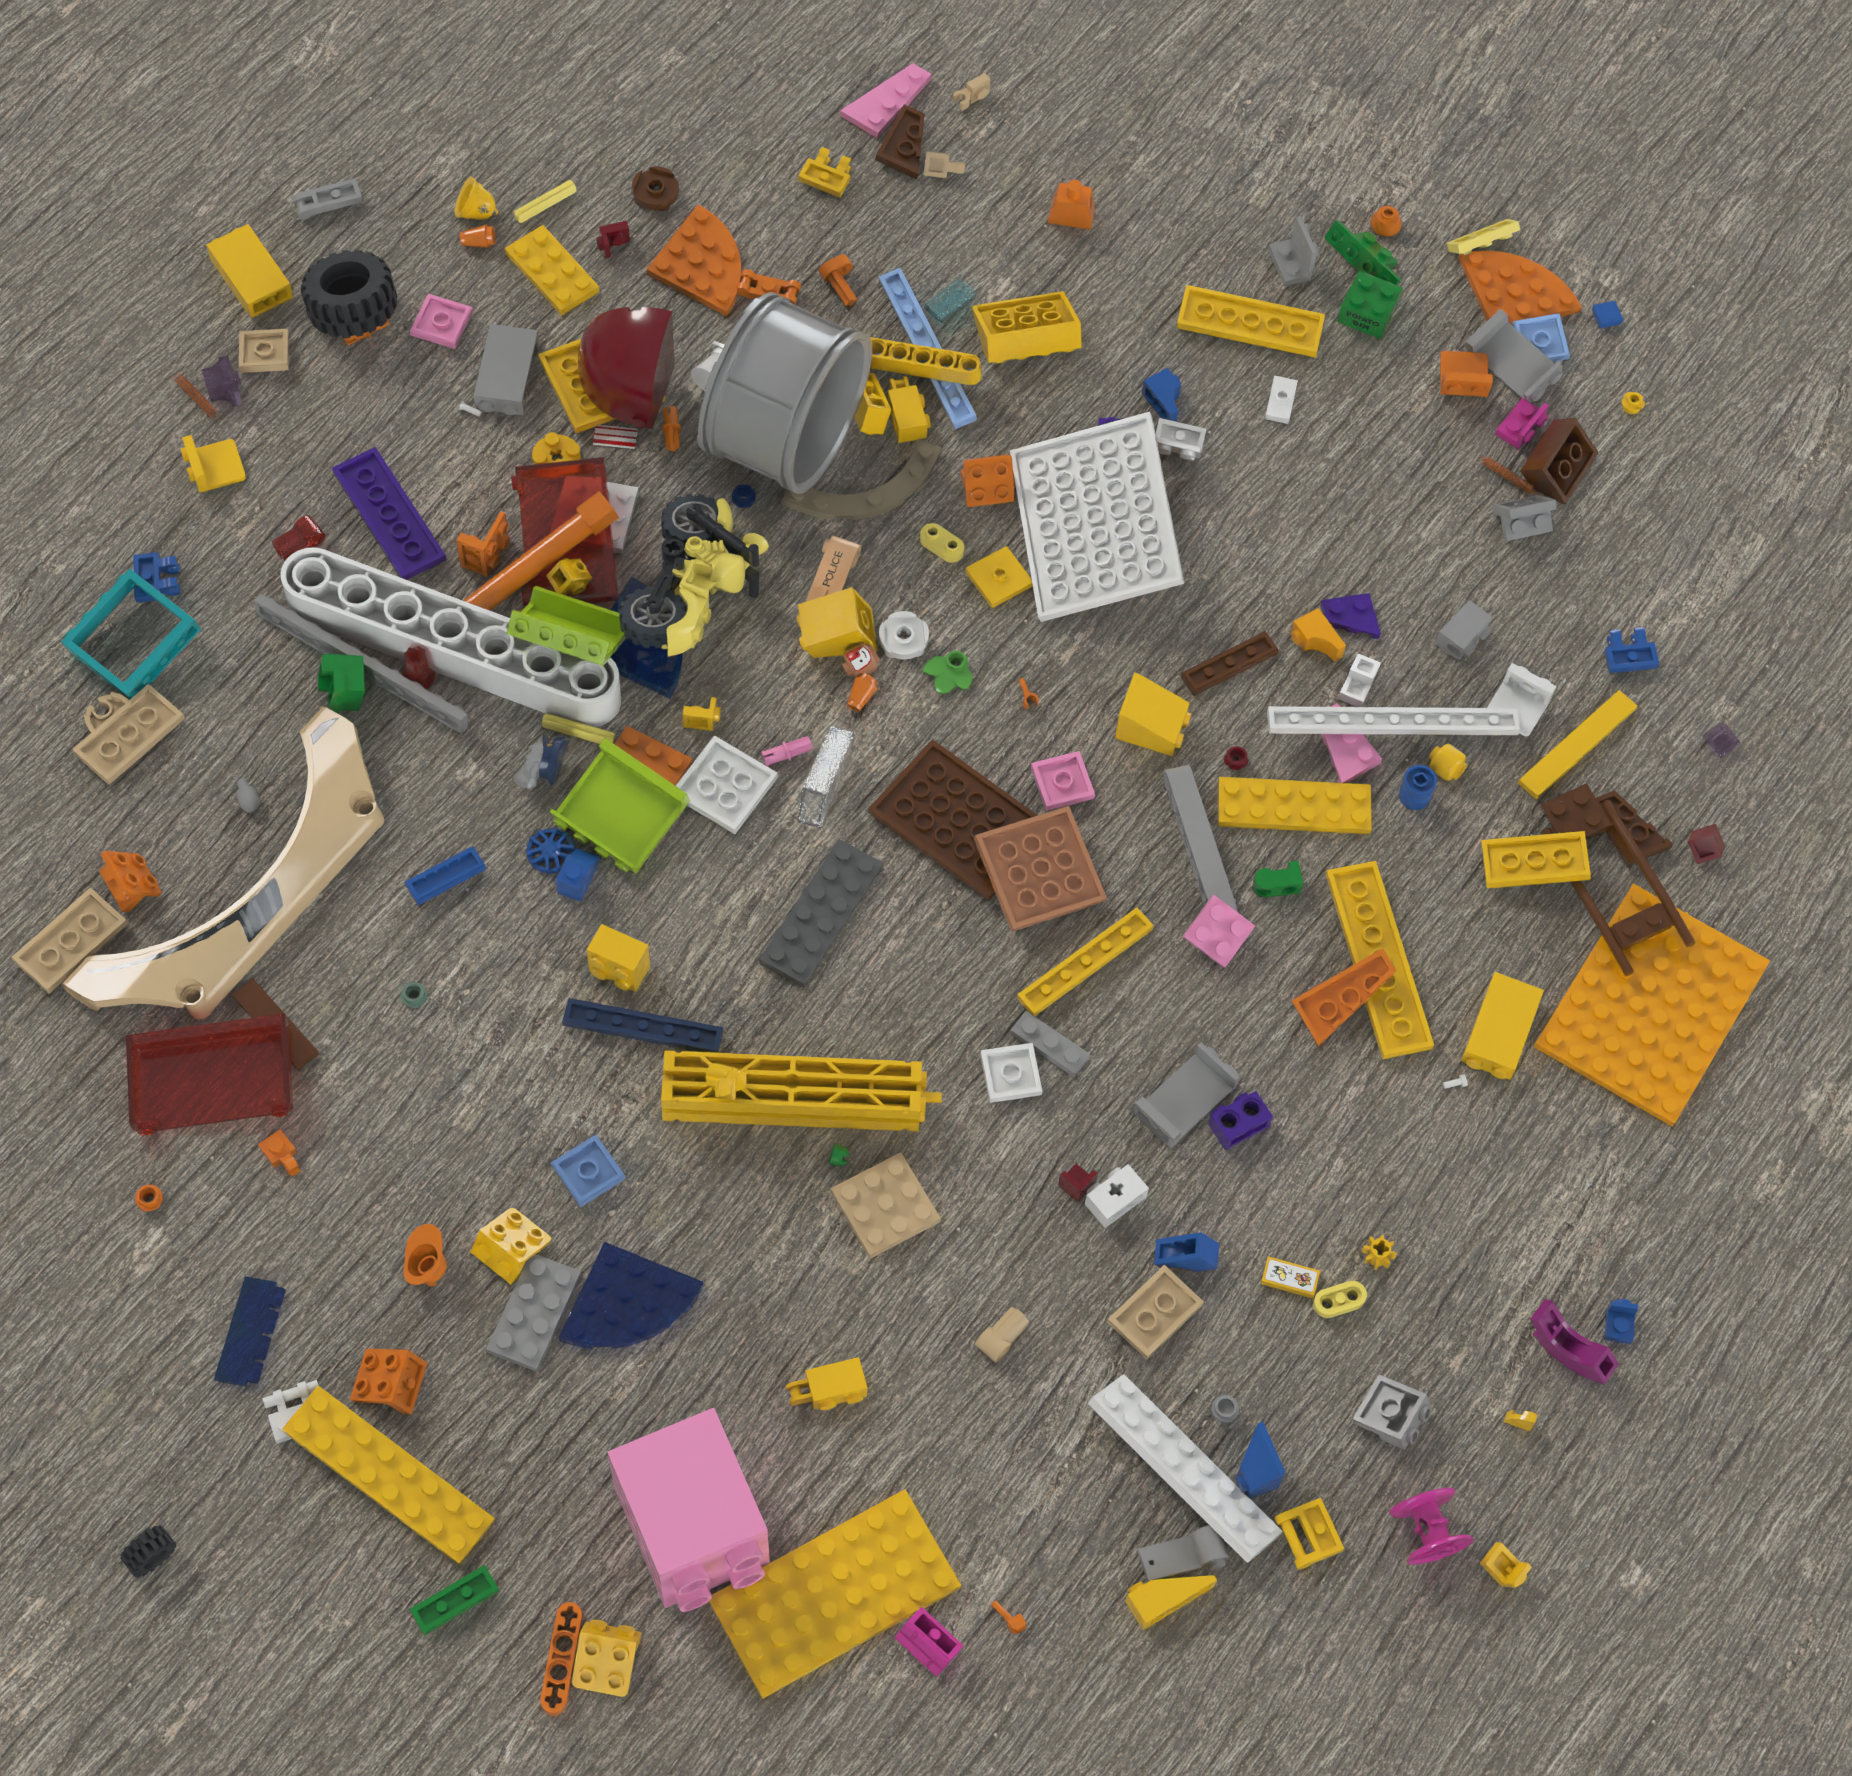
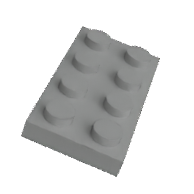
M537 1254L527 1260L486 1348L487 1353L538 1372L582 1275L581 1271Z

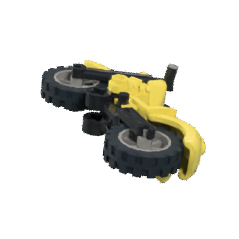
M686 494V497L679 496L675 498V501H670L667 504V508L663 509L661 527L662 536L666 538V541L662 543V559L664 560L662 563V573L654 588L647 586L642 590L640 588L636 589L632 595L629 593L625 597V602L622 601L620 605V628L624 632L625 638L631 639L633 644H641L644 648L655 646V648L667 649L668 657L683 653L690 648H694L696 643L701 641L704 623H709L711 617L709 591L712 595L718 590L738 593L742 590L746 579L749 582V596L752 598L759 596V572L751 566H759V555L768 550V542L763 536L755 533L746 534L742 541L733 535L732 511L727 501L723 498L717 500L716 503L712 497L706 498L702 494L697 496Z

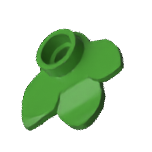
M952 651L945 657H933L923 668V673L935 677L934 687L938 694L949 693L956 686L962 690H967L972 683V674L967 669L968 658L960 651ZM957 662V663H959L960 665H959V666H954V665H952V663Z

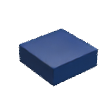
M1615 300L1593 305L1592 312L1599 329L1622 324L1623 317Z

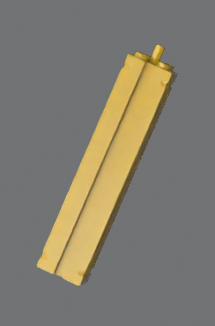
M664 1051L661 1107L663 1121H674L677 1119L684 1122L893 1131L906 1129L919 1132V1122H925L926 1102L942 1103V1092H926L927 1071H922V1062L918 1061L906 1063L905 1061ZM718 1063L737 1068L739 1071L746 1070V1088L736 1092V1100L715 1097L714 1089L706 1084L705 1079L706 1071L711 1064Z

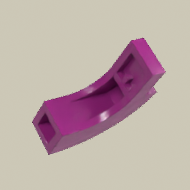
M1544 1299L1530 1318V1321L1536 1328L1533 1336L1550 1355L1575 1373L1604 1385L1618 1367L1619 1363L1610 1348L1592 1342L1573 1330L1553 1301Z

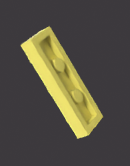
M1505 219L1447 242L1449 252L1458 253L1459 256L1461 253L1464 255L1470 254L1472 249L1476 247H1487L1492 245V241L1496 239L1504 240L1512 237V233L1520 230L1519 222Z

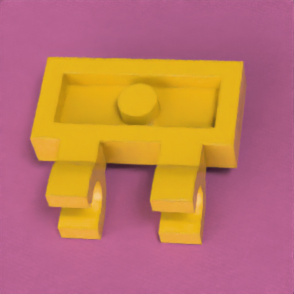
M821 147L815 160L807 159L798 175V181L841 198L850 182L849 172L851 166L849 164L851 158L842 155L836 169L828 166L830 150Z

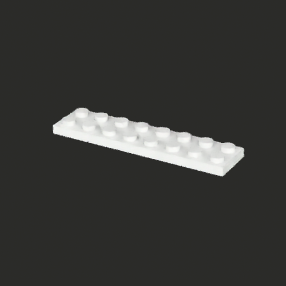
M1124 1374L1091 1398L1088 1404L1247 1563L1283 1532L1244 1492L1241 1493L1233 1481Z

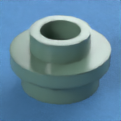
M417 982L408 983L401 991L402 1002L410 1008L422 1006L428 997L426 988ZM414 993L419 995V997L416 999L410 998V996Z

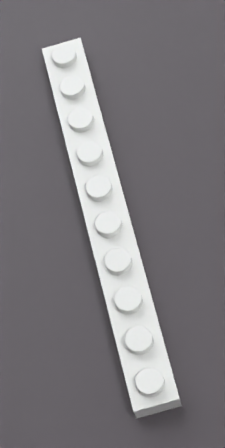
M1268 706L1267 710L1269 733L1518 735L1520 732L1518 708Z

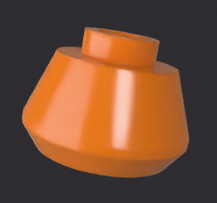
M1383 206L1372 215L1370 225L1372 230L1378 235L1389 237L1396 235L1401 230L1402 220L1399 212L1394 207Z

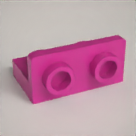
M1522 398L1497 428L1495 435L1520 449L1525 442L1530 443L1536 433L1534 430L1538 426L1541 428L1547 421L1549 415L1546 413L1549 405L1544 403L1541 408H1538Z

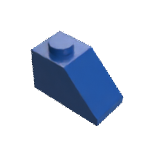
M579 848L573 851L565 859L557 876L558 894L582 902L602 859L601 856Z

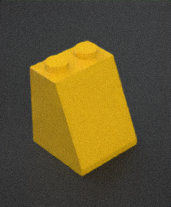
M853 587L798 604L799 614L797 615V622L802 634L799 637L800 645L813 658L842 656L845 651L859 643H864L867 646L871 645L875 652L878 651L872 608Z
M1134 672L1119 713L1115 739L1173 756L1175 748L1180 749L1185 734L1181 733L1182 728H1188L1192 713L1188 712L1190 703Z

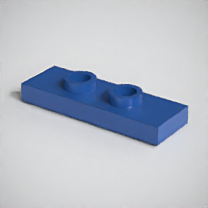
M471 846L404 883L418 906L486 870V866L475 848Z

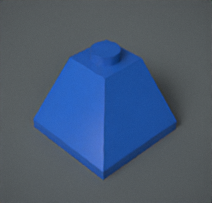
M1264 1422L1257 1424L1238 1470V1477H1236V1483L1241 1493L1245 1492L1250 1499L1278 1489L1286 1473Z

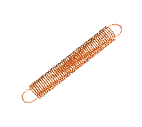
M180 374L182 382L178 379L175 380L176 383L210 416L211 411L216 409L214 407L211 408L212 405H208V400L204 396L202 399V394Z
M1487 456V459L1482 457L1484 461L1516 481L1513 484L1519 488L1521 487L1528 494L1532 492L1531 490L1533 489L1531 488H1534L1533 485L1489 456Z

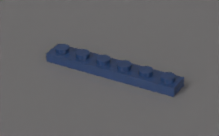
M568 998L562 1020L563 1026L698 1052L719 1053L723 1036V1027Z

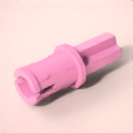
M806 736L789 743L784 741L780 746L761 751L763 760H765V765L768 767L786 759L790 761L791 757L811 751L813 747L810 738Z

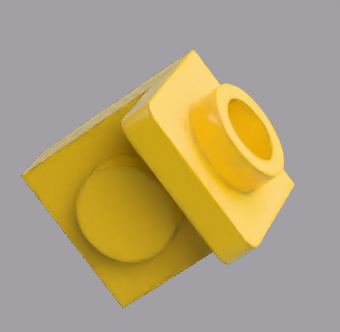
M711 697L709 709L701 706H684L682 714L683 727L713 731L714 723L719 722L721 707H717L716 697Z

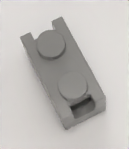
M1469 600L1439 631L1435 644L1457 661H1460L1464 655L1469 656L1475 650L1479 639L1484 640L1490 634L1492 628L1488 625L1493 617Z

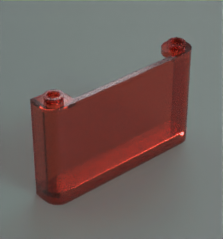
M604 457L516 466V476H511L513 491L517 490L519 495L524 553L577 514L576 508L598 491L609 502ZM610 524L596 536L594 533L589 535L527 583L526 591H522L523 606H527L530 603L535 586L556 592L546 575L559 561L565 558H580L586 565L592 579L582 593L565 596L590 604L618 601L612 525Z
M285 1013L126 1035L129 1125L139 1135H151L154 1131L273 1115L275 1117H283L293 1110L289 1024Z

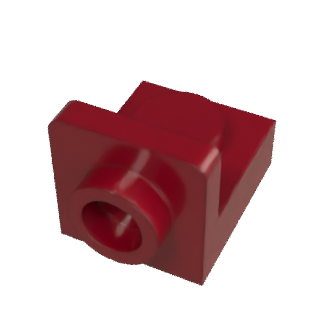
M627 220L599 227L600 236L596 237L599 251H604L606 258L611 257L610 246H619L630 242Z

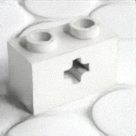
M1129 1164L1122 1169L1117 1167L1107 1176L1108 1179L1102 1184L1099 1182L1095 1183L1086 1192L1085 1205L1104 1228L1108 1227L1147 1197L1148 1186Z

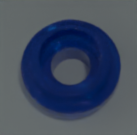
M741 484L732 492V502L739 508L751 507L756 501V493L749 485Z

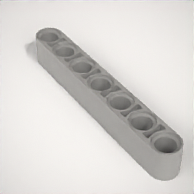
M1190 765L1163 770L1164 784L1204 906L1211 896L1215 895L1237 911Z

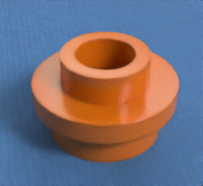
M144 1185L137 1191L135 1202L143 1211H154L162 1204L163 1194L155 1185ZM148 1196H154L151 1202H145V1199Z

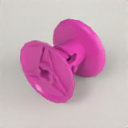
M1440 1488L1408 1498L1390 1509L1389 1514L1394 1518L1413 1516L1416 1524L1414 1532L1416 1535H1420L1423 1547L1409 1555L1407 1559L1408 1564L1419 1565L1439 1560L1455 1554L1473 1543L1474 1539L1467 1534L1450 1536L1446 1527L1449 1523L1448 1519L1443 1518L1439 1507L1450 1501L1455 1495L1454 1488ZM1421 1522L1427 1527L1428 1535L1424 1534Z

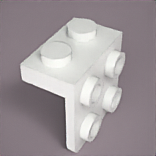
M1159 418L1155 434L1159 453L1164 455H1170L1171 452L1179 453L1180 458L1194 461L1195 457L1200 458L1206 429Z
M1511 663L1503 683L1487 708H1518L1519 733L1523 736H1529L1550 703L1556 686L1551 684L1549 680L1530 673L1525 667Z

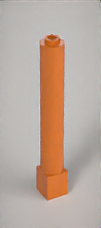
M598 491L576 508L577 514L463 601L491 611L589 535L594 533L596 536L616 521L619 516L602 493Z

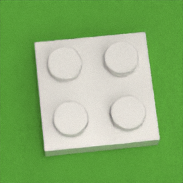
M1033 1043L981 1050V1062L990 1103L1042 1095V1086Z

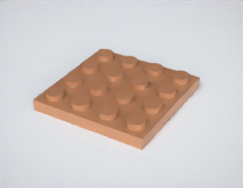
M1069 806L977 834L974 837L1011 932L1100 904L1107 900Z

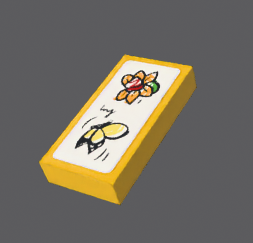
M1268 1256L1261 1284L1313 1299L1320 1271Z

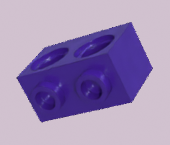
M1254 1091L1249 1095L1247 1093L1239 1095L1235 1098L1234 1103L1228 1106L1221 1105L1211 1112L1208 1125L1224 1150H1227L1270 1127L1273 1116L1257 1091ZM1251 1109L1256 1112V1115H1247L1244 1110ZM1229 1121L1234 1127L1227 1128L1222 1122Z

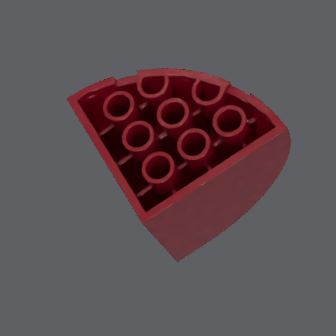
M629 307L606 311L591 320L590 325L585 328L578 352V374L582 388L588 398L604 413L619 421L633 424L638 428L653 429L675 367L672 311L652 307H642L640 311H631Z

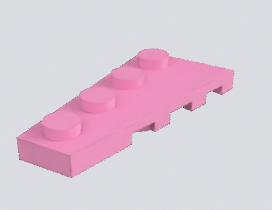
M912 63L840 110V116L878 139L897 118L903 105L908 106L931 81L932 74Z

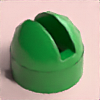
M834 1143L829 1164L843 1166L848 1163V1160L844 1159L843 1156L850 1157L849 1150L842 1145Z

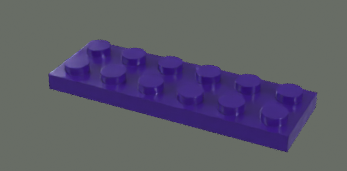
M376 447L332 467L334 476L400 578L408 580L447 560L442 548Z

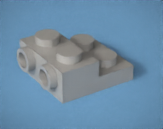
M1379 1374L1353 1417V1422L1355 1425L1379 1434L1381 1440L1405 1450L1408 1444L1413 1445L1419 1435L1417 1428L1421 1421L1426 1422L1429 1419L1432 1407L1430 1406L1427 1394Z

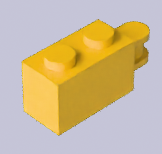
M902 376V379L899 380L889 379L891 390H888V403L891 408L890 415L898 443L927 438V428H931L929 415L924 414L923 408H925L923 394L918 393L916 385L909 386L907 376Z
M859 1357L805 1370V1379L786 1385V1390L790 1391L791 1394L790 1405L795 1406L812 1402L813 1410L820 1408L822 1411L830 1410L836 1407V1404L846 1401L848 1404L860 1402L863 1400V1397H867L868 1389ZM808 1387L809 1393L802 1395L801 1389Z

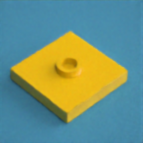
M1007 546L965 568V573L991 608L1033 587L1032 579Z

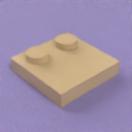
M288 329L239 331L240 373L289 370Z

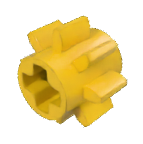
M1381 1235L1376 1240L1372 1236L1369 1237L1368 1245L1362 1248V1252L1367 1254L1364 1263L1373 1265L1374 1270H1377L1382 1265L1385 1268H1389L1391 1264L1389 1259H1395L1397 1255L1396 1252L1391 1251L1394 1242H1388L1384 1239V1235Z

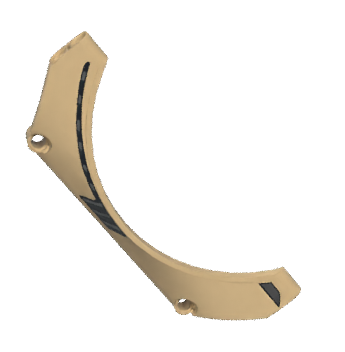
M322 707L299 731L306 751L308 778L304 805L298 823L276 862L242 898L207 923L164 943L125 953L89 956L62 983V987L72 997L95 1011H98L101 1007L152 1004L183 1008L185 1006L194 1019L198 1020L208 1017L213 1009L384 824V816L374 800L375 794L368 776L357 729L354 724L334 711Z

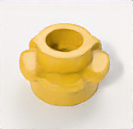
M1627 392L1624 394L1621 404L1626 413L1637 414L1644 408L1645 401H1643L1641 394Z

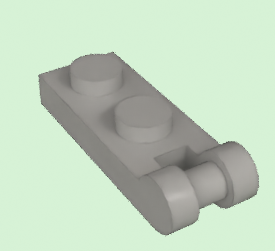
M356 178L300 192L292 197L294 205L298 207L297 214L301 220H307L315 214L363 202Z

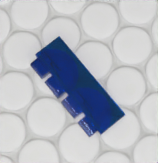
M245 1276L215 1373V1381L247 1387L248 1382L259 1383L264 1364L256 1362L255 1359L265 1360L271 1343V1338L262 1334H273L279 1312L270 1310V1307L280 1309L286 1289L277 1287V1282Z

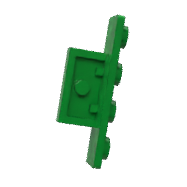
M1339 220L1333 222L1324 237L1330 245L1358 271L1360 270L1398 286L1401 279L1391 270L1394 269L1398 261L1392 256L1390 250L1382 247L1376 241V237L1367 231L1353 234Z

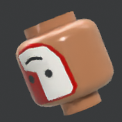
M859 643L844 652L843 659L845 662L841 666L848 677L853 675L855 678L859 677L861 673L868 675L874 673L878 668L877 663L880 662V659L871 645L867 646L864 643Z

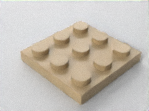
M901 1152L832 1187L830 1190L869 1259L941 1221L940 1216Z

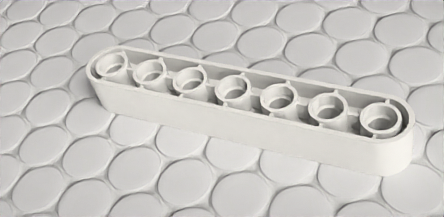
M321 548L301 549L289 556L282 566L281 581L289 610L296 611L303 619L309 622H315L326 632L333 633L543 713H550L590 726L599 727L605 725L619 712L621 706L619 672L611 658L602 666L506 634L510 621L508 617Z

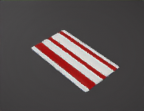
M598 425L595 428L593 445L635 449L638 429Z

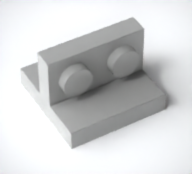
M1535 495L1492 505L1494 515L1501 516L1505 541L1553 531L1550 511L1557 509L1555 499Z

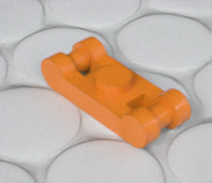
M744 269L741 274L742 281L738 283L736 288L738 295L755 299L766 293L773 292L789 299L795 305L797 301L796 294L800 292L801 284L796 280L784 281L755 274L752 270Z

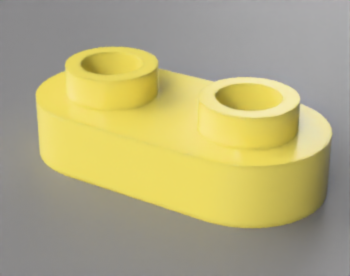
M935 523L927 524L921 529L920 542L925 548L950 563L962 559L964 543L961 539ZM953 545V546H955L956 548H953V549H952V548H949L948 546Z
M1348 1281L1323 1289L1316 1294L1313 1308L1323 1318H1332L1363 1306L1367 1298V1291L1357 1281ZM1347 1295H1355L1356 1300H1349ZM1323 1302H1328V1303H1330L1331 1308H1329V1309L1324 1308V1307L1322 1306V1303H1323Z

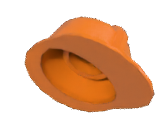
M423 1224L417 1227L407 1240L403 1276L406 1282L411 1285L426 1284L430 1287H435L437 1281L442 1278L447 1269V1260L442 1253V1233L433 1224Z

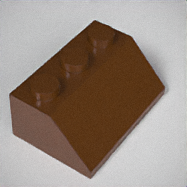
M1576 418L1555 419L1547 428L1520 472L1527 482L1534 486L1533 489L1555 499L1561 504H1566L1597 456L1598 450Z

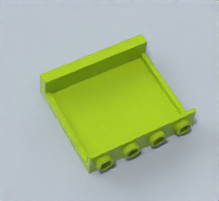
M538 586L533 588L530 603L521 612L512 610L506 633L602 666L625 640L624 632L620 628L619 613Z
M604 738L599 745L600 753L556 811L551 809L550 813L554 817L553 823L564 831L569 828L575 832L573 836L585 845L587 842L595 846L594 851L605 859L610 856L616 860L614 864L625 873L630 870L636 874L685 809L690 799L687 793Z

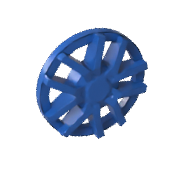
M555 827V829L538 830L536 834L531 836L527 844L526 853L529 863L536 870L551 874L560 872L563 866H560L558 859L565 860L569 856V854L562 853L561 851H571L572 853L575 851V846L567 832H563ZM557 835L562 836L558 841H555ZM541 837L544 840V842L540 843L536 839ZM565 840H567L570 845H565L563 843ZM534 844L537 848L531 850V847ZM541 854L539 857L533 860L532 856ZM546 860V868L538 865V863ZM555 861L556 868H549V862Z

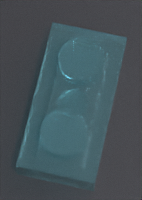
M959 278L925 303V310L941 324L975 299L976 292Z

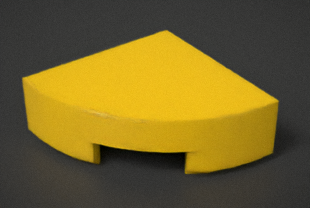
M1511 1410L1506 1413L1504 1422L1530 1431L1536 1422L1537 1414L1524 1411L1523 1415Z

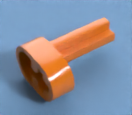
M841 254L822 264L818 271L825 282H830L845 307H850L857 301V298L843 276L852 270L853 264L847 255Z

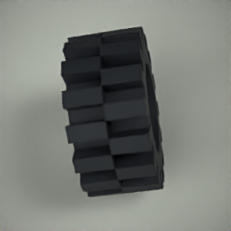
M162 1525L154 1526L152 1529H147L144 1534H139L136 1540L133 1539L130 1542L131 1545L126 1546L124 1552L121 1553L120 1559L132 1575L139 1578L142 1575H147L149 1571H154L155 1567L161 1566L163 1561L170 1557L169 1554L175 1551L174 1548L177 1545Z

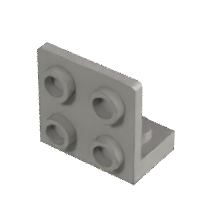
M1301 216L1295 218L1291 239L1269 244L1268 248L1284 287L1310 281L1312 272L1315 270V259L1318 256V247L1310 238L1309 227L1306 223L1304 224Z

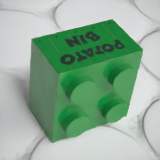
M1359 270L1341 305L1337 322L1381 339L1399 304L1403 288Z

